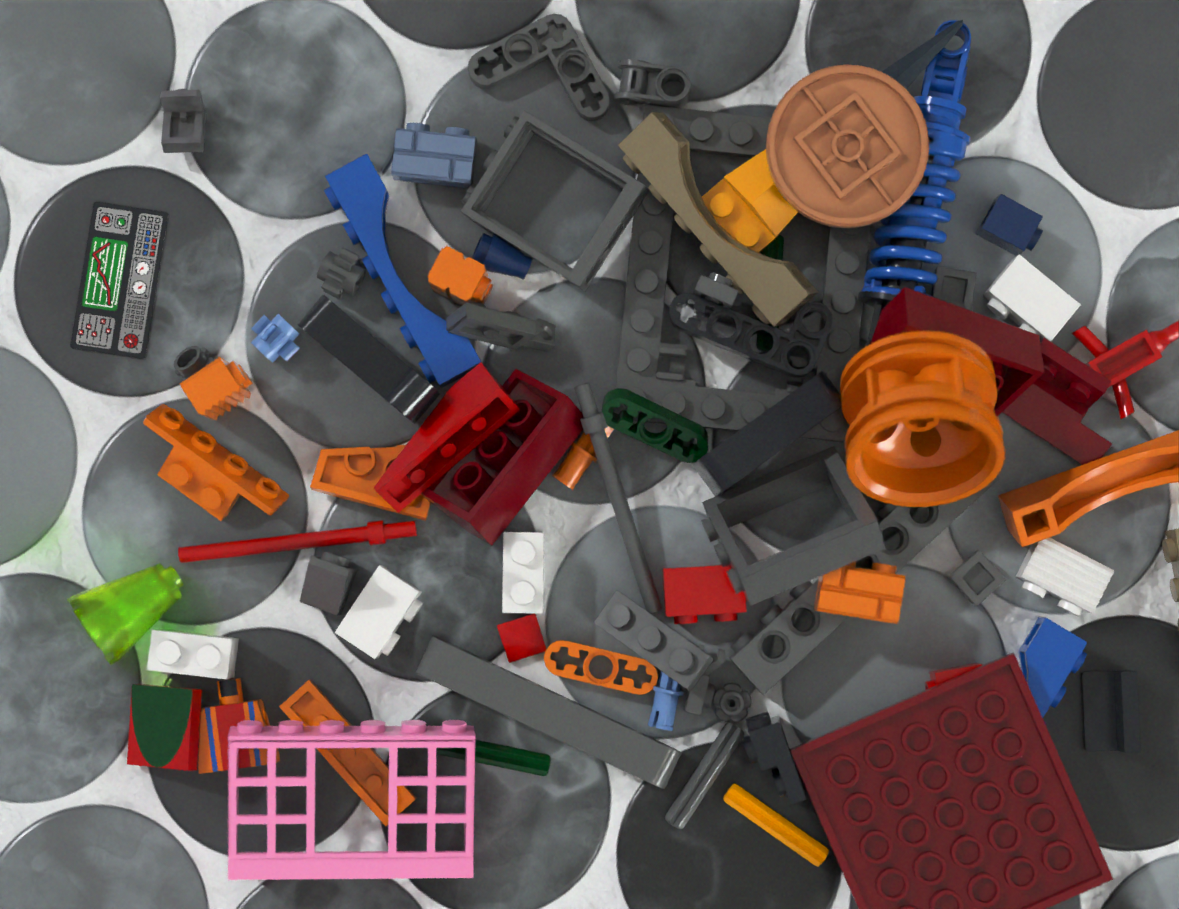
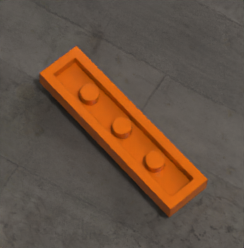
M311 679L279 706L290 720L302 721L303 726H320V722L326 720H339L344 722V726H352ZM316 748L379 820L387 826L389 818V766L373 748ZM397 786V814H400L416 800L415 795L407 786Z

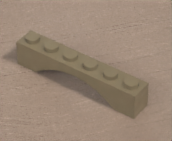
M650 113L618 144L625 153L623 160L628 167L637 174L642 173L651 183L648 188L652 195L662 204L667 202L677 213L674 216L677 224L688 234L692 232L702 243L700 246L702 253L712 263H720L728 273L726 278L733 281L731 287L738 290L739 294L745 293L754 303L752 306L753 312L763 323H771L773 326L784 324L819 293L793 262L773 259L749 249L735 240L717 223L705 206L696 186L690 161V143L665 113Z

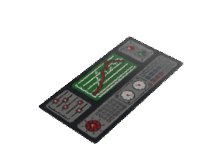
M94 202L70 344L71 348L139 359L145 358L168 220L167 212Z

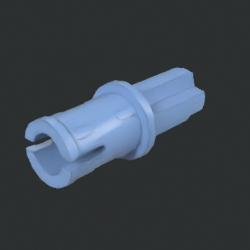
M661 670L658 684L653 686L655 695L648 726L672 731L679 696H683L684 691L680 690L681 685Z

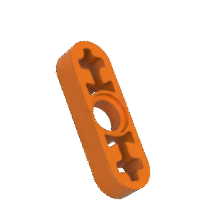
M567 640L553 642L548 646L544 654V662L547 669L556 676L632 694L643 695L653 690V686H656L658 680L655 666L643 658ZM561 647H567L569 656L580 658L579 650L588 651L589 653L583 663L584 675L574 673L578 665L565 664L564 670L556 668L557 664L555 660L551 659V653L559 652ZM599 655L608 657L613 665L611 674L604 679L595 678L589 671L590 661ZM618 660H626L627 663L624 669L636 671L638 665L646 666L645 672L651 675L650 682H643L641 688L634 687V680L632 678L622 676V684L613 683L619 671Z

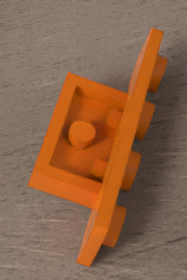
M161 404L145 417L143 424L174 446L157 475L218 520L222 521L228 516L240 495L268 515H273L289 498V494L282 490L274 480L264 477L249 466L245 459L224 448L216 442L212 435L201 431L187 421L179 411Z

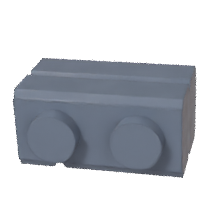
M407 123L406 129L397 128L391 169L393 180L469 188L473 184L477 151L476 136H469V130L459 127H447L445 133L430 132V126L422 123Z

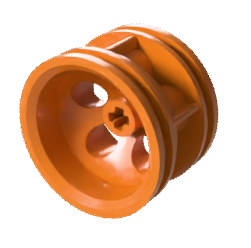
M936 331L907 332L889 336L868 345L855 354L845 366L840 378L842 412L847 423L850 425L845 437L846 467L850 480L861 492L887 504L904 507H930L952 503L969 497L985 488L997 477L1004 464L1005 448L1001 423L994 414V407L997 401L995 371L990 357L977 344L950 333Z

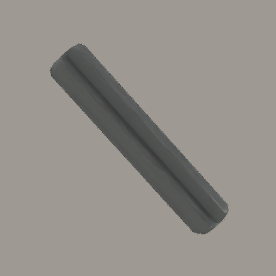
M730 722L724 725L666 813L665 820L669 824L680 830L685 827L743 739L744 731Z

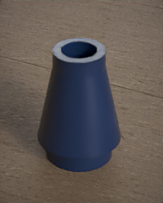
M485 233L481 235L472 259L484 264L488 272L514 276L522 280L525 279L533 259L524 255L494 233L492 236Z

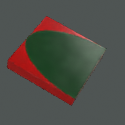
M132 684L127 764L196 771L198 765L202 689Z

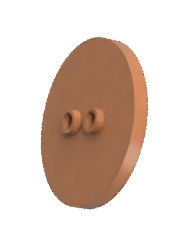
M860 65L831 66L817 70L799 80L778 103L772 115L766 137L768 168L771 178L782 197L803 216L814 222L837 228L867 226L895 213L907 202L919 186L929 156L927 125L920 107L912 95L892 77L878 70Z

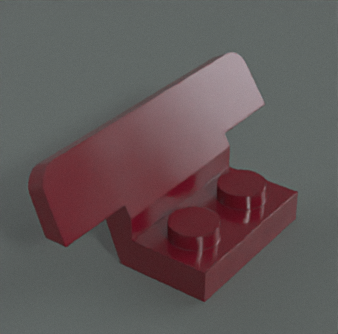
M1043 338L1040 344L1045 373L1002 413L1082 465L1100 459L1111 447L1112 443L1080 422L1088 409L1105 394L1112 381L1046 338Z

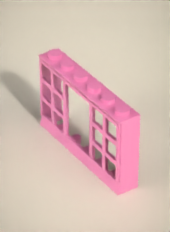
M245 720L238 722V726H230L228 735V880L473 878L474 726H466L467 723L462 720H446L442 722V726H426V722L421 720H406L402 722L401 726H385V722L380 720L362 721L361 726H344V722L339 720L322 721L320 726H303V722L297 720L281 721L279 726H262L261 721ZM239 748H268L267 777H239ZM276 748H307V776L276 777ZM315 748H389L388 851L315 852ZM397 748H428V776H397ZM436 748H465V776H436ZM428 785L427 814H397V786ZM436 785H465L464 813H436ZM239 786H267V814L239 815ZM276 786H307V814H276ZM397 823H427V851H396ZM435 823H464V851H435ZM238 824H267V852H238ZM276 824H306V852H276Z

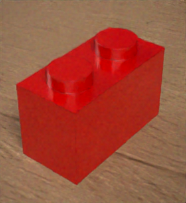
M722 565L662 569L665 617L674 616V624L698 623V615L714 614V622L738 621L737 613L747 612L746 597L743 591L736 594L726 572L731 570L730 565L724 568Z

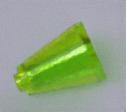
M161 563L77 593L67 599V602L73 609L76 608L73 612L96 647H100L106 661L112 666L119 662L182 597L179 588L184 586V583L172 566L165 569Z

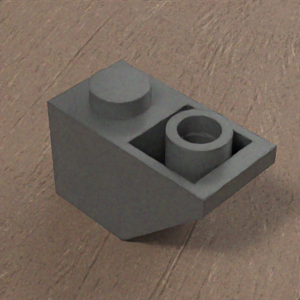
M326 551L323 552L322 557L311 556L299 602L335 615H342L357 573L356 569L348 567L351 559Z

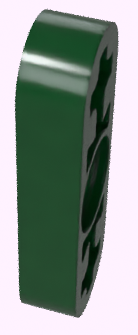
M613 389L604 396L602 412L607 425L682 462L695 463L707 454L708 434L700 424L627 389ZM621 404L627 405V411L622 410L619 414L613 412L614 407L618 408ZM638 416L637 423H633V417L637 418ZM657 418L664 421L667 427L662 432L652 433L646 430L644 424L650 419ZM674 428L677 429V435L673 433ZM691 438L697 439V444L692 443L689 447L683 446L684 441L688 442Z

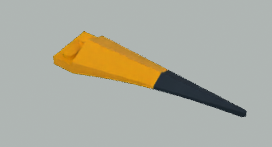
M963 20L955 22L883 70L882 73L892 77L907 89L962 27ZM766 149L724 176L721 181L702 196L705 206L717 223L735 240L758 253L772 243L798 214L782 197L771 178L767 164Z

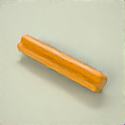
M738 784L731 785L723 798L725 803L813 865L819 867L827 858L829 850L826 846Z

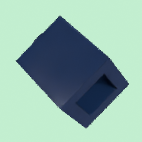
M1000 194L993 201L976 234L1017 256L1024 252L1026 248L1032 251L1043 232L1042 229L1038 228L1043 216Z

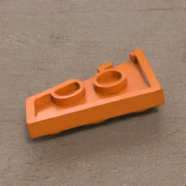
M396 445V447L321 449L310 488L320 493L398 513L373 487L406 445ZM420 494L401 510L399 514L426 521L431 502Z

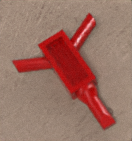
M1179 320L1162 330L1149 333L1147 330L1142 331L1110 350L1086 326L1072 332L1096 357L1085 364L1112 381L1109 387L1112 386L1121 419L1135 412L1126 377L1162 358L1160 353L1170 343L1179 339Z

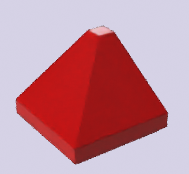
M535 613L497 625L509 663L546 651L545 642Z

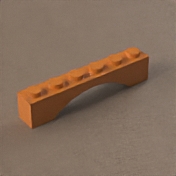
M1179 430L998 495L1007 530L1021 547H1025L1060 534L1075 520L1104 503L1146 488L1179 482Z

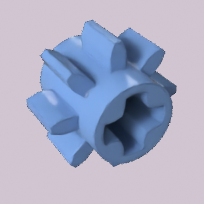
M279 314L271 321L263 315L251 328L257 334L251 343L272 363L279 356L288 361L299 349L293 341L300 333Z

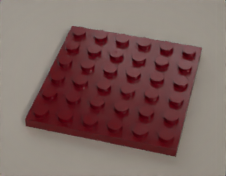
M1014 653L1007 654L789 749L858 909H1047L1113 880L1109 867Z

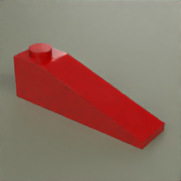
M480 362L448 390L373 488L399 513L516 414L520 408L502 384Z

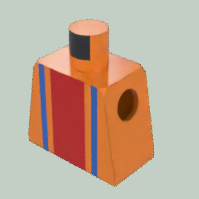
M241 678L217 681L220 705L201 708L199 774L228 770V735L230 726H238V722L245 720L261 721L262 726H270L262 699L243 700ZM239 748V769L268 764V748ZM276 748V763H277V762L280 761V755H279V752H278V748Z

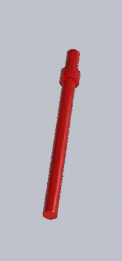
M384 520L367 522V526L179 547L178 555L180 563L362 542H369L370 545L386 544L388 539L417 536L416 520L385 524Z

